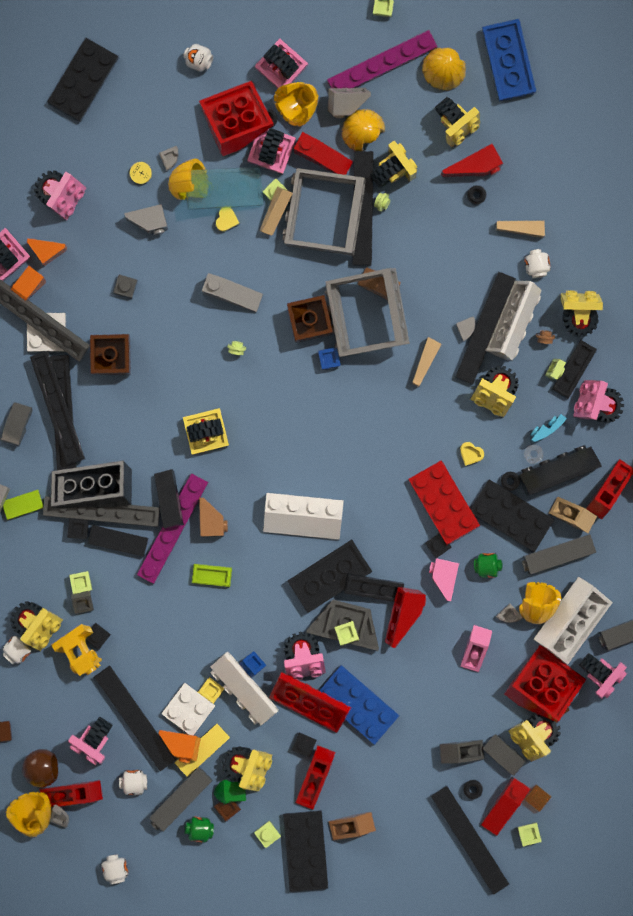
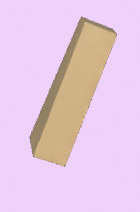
M277 186L261 225V232L273 235L293 194L292 192Z
M497 221L496 230L544 238L545 221Z
M430 337L427 338L412 383L418 387L442 345Z

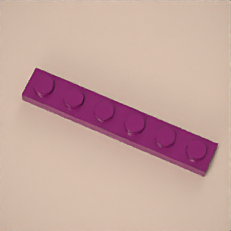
M430 30L327 79L330 88H357L437 49L438 46Z
M191 473L179 495L184 525L167 530L162 527L137 573L138 576L153 584L156 582L200 500L199 498H201L208 485L207 481Z

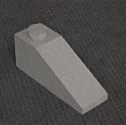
M208 273L202 289V293L254 312H257L263 296L262 293Z

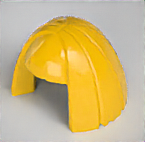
M437 48L426 55L422 65V72L425 80L434 88L452 90V88H457L463 82L466 74L465 61L460 60L456 50L452 48Z
M294 82L279 87L275 91L274 101L276 102V109L280 112L282 118L286 122L289 121V124L300 127L312 118L319 96L313 85Z
M359 109L352 115H349L346 121H344L341 133L342 139L350 149L363 151L364 143L376 141L380 132H385V124L381 116L375 113V111Z
M190 159L172 171L169 176L168 187L176 199L184 200L186 197H207L208 180L206 179L208 176L203 163L199 159Z
M527 583L525 599H523L519 607L520 615L532 624L547 622L559 607L561 593L558 589L555 590V587L546 583Z
M42 792L23 794L18 797V800L15 799L10 803L6 816L20 833L28 837H37L49 825L51 818L50 800Z

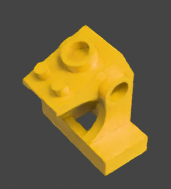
M83 624L51 645L55 652L66 653L71 663V670L79 676L84 673L89 675L101 666L99 662L102 660V658H98L94 650L88 649L85 640L93 634L90 626ZM77 646L82 653L78 658L73 650Z

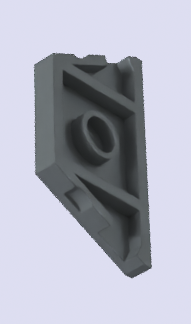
M332 600L306 631L310 634L339 641L335 627L353 621L359 640L349 644L376 651L379 650L371 610L345 602Z

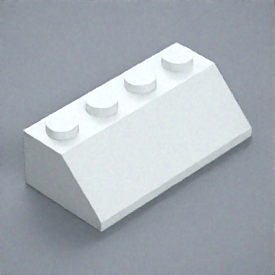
M531 281L514 282L486 349L487 352L504 360L511 361L517 356L519 344L526 335V327L533 318V310L541 298L540 293L542 290Z
M267 493L263 532L339 540L343 500Z
M578 577L561 600L555 614L538 631L534 640L568 665L613 602L593 585Z
M226 652L211 666L212 671L210 673L217 681L221 679L224 682L223 688L230 696L234 694L238 700L235 702L242 710L246 708L250 712L248 717L255 725L257 723L260 725L264 724L278 712L279 709L229 652Z

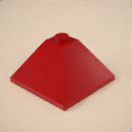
M252 81L199 101L222 157L241 150L274 126Z
M539 645L504 695L517 705L558 723L586 679L543 646Z

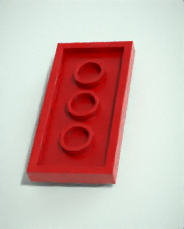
M442 460L408 479L446 545L453 543L480 527Z
M281 672L269 696V699L336 733L351 709L345 703L337 701L326 693L320 692Z

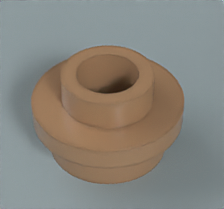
M541 330L540 333L536 334L537 342L552 344L553 339H555V335H552L551 331Z

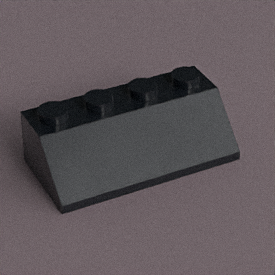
M583 445L575 448V453L568 455V452L558 455V460L553 462L547 459L539 463L540 467L533 469L530 466L522 469V474L518 476L526 497L602 467L592 447L586 448Z

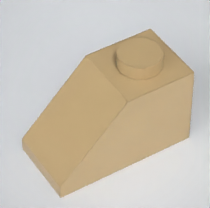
M557 497L549 512L550 515L586 533H589L597 518L596 515L587 509L560 497Z

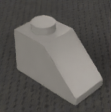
M329 88L328 112L335 118H344L345 115H352L371 96V92L366 88Z
M162 204L124 213L127 221L149 234L160 235L165 233L164 230L168 229Z

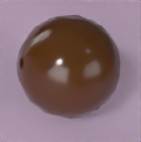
M46 749L32 751L26 756L22 764L24 778L35 787L44 788L52 785L58 778L56 755Z

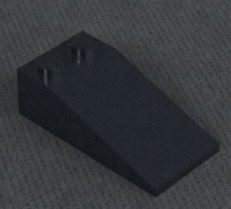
M125 461L52 471V508L119 507L132 505V469Z

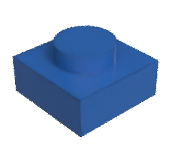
M337 348L318 351L322 370L341 366Z
M254 651L239 663L251 678L267 666Z

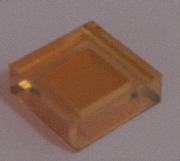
M535 785L524 800L540 812L551 796L538 785Z

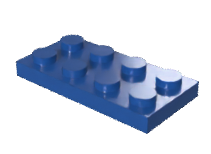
M515 19L482 27L498 100L504 101L535 94L536 87L520 20Z
M342 665L319 690L351 707L345 720L374 745L400 716Z

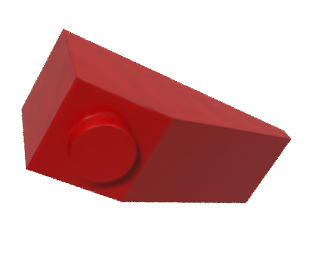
M304 132L301 133L294 147L295 154L335 174L347 175L353 163L352 160Z
M490 144L442 170L441 175L442 177L486 176L490 173L492 176L501 171L500 167H502L503 162L493 144Z
M619 459L586 509L602 520L611 510L633 475V468Z
M398 587L385 637V643L392 648H396L422 614V610L426 605V595L415 589Z
M317 746L295 803L312 810L314 809L336 752Z
M512 776L481 823V826L497 836L520 806L530 788Z
M100 780L40 789V792L48 796L51 807H54V805L66 806L91 803L103 799Z

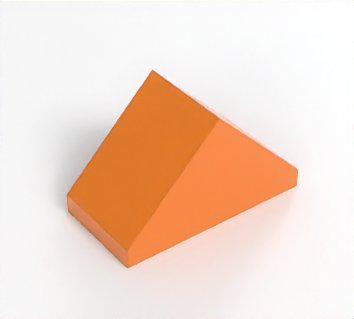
M27 238V243L44 266L67 251L66 244Z
M28 266L11 290L26 301L46 283V280L41 274Z

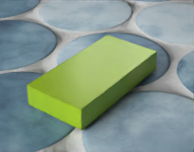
M35 490L5 500L3 508L7 520L43 509L44 505L39 490Z
M194 564L192 583L230 587L232 568Z

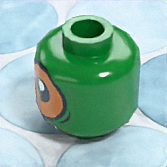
M480 553L474 559V572L478 573L480 578H496L499 571L503 569L502 560L498 559L496 553Z
M193 816L189 822H186L184 832L188 834L190 841L206 843L213 837L214 824L211 823L209 818Z

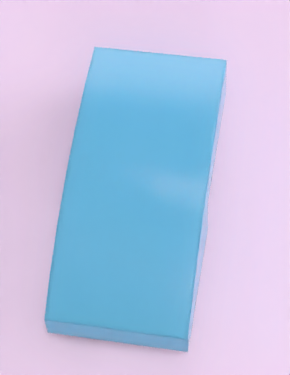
M562 414L558 417L554 415L548 423L550 428H547L545 425H542L540 428L536 426L530 434L533 437L530 441L535 443L546 438L557 430L567 418Z

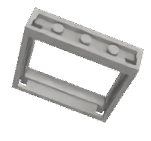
M296 168V173H293V178L291 179V184L294 187L293 194L288 202L291 203L290 211L287 210L285 222H288L287 229L283 230L282 240L285 241V245L354 256L366 184L365 178ZM303 178L355 185L345 247L293 240Z
M396 268L325 281L327 289L325 294L329 298L328 311L333 320L332 331L336 336L335 348H338L339 357L410 344ZM384 276L395 341L350 349L339 285Z

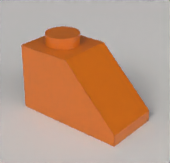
M159 730L160 737L172 755L179 759V762L190 764V761L197 762L201 741L199 737Z

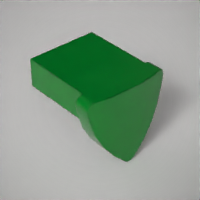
M223 780L214 790L215 797L224 804L246 801V789L239 787L240 782Z

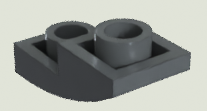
M14 402L2 433V442L20 446L26 433V425L33 412L32 407Z
M496 734L482 748L513 776L527 762Z

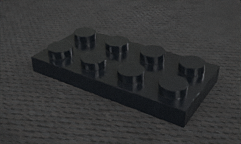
M85 38L47 103L81 122L118 61L119 56L92 40Z
M490 479L471 508L474 516L533 552L536 551L555 520Z
M351 539L287 582L307 613L344 590L348 573L367 576L373 571Z
M322 810L283 813L290 892L328 889Z

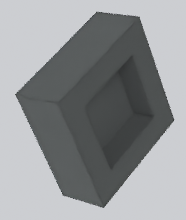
M119 274L113 293L132 299L138 280Z
M90 591L71 594L75 614L94 610Z

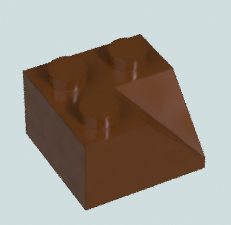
M324 295L287 303L295 343L333 335Z
M129 334L90 335L91 374L131 375Z

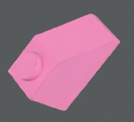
M436 558L435 562L430 564L429 573H432L431 578L445 600L451 601L459 563Z
M476 625L473 626L460 667L479 672L489 647L492 635L491 630Z

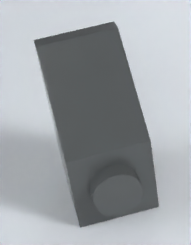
M483 740L440 744L441 764L463 763L484 759Z

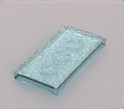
M260 167L191 171V182L194 184V191L186 192L188 210L263 205Z

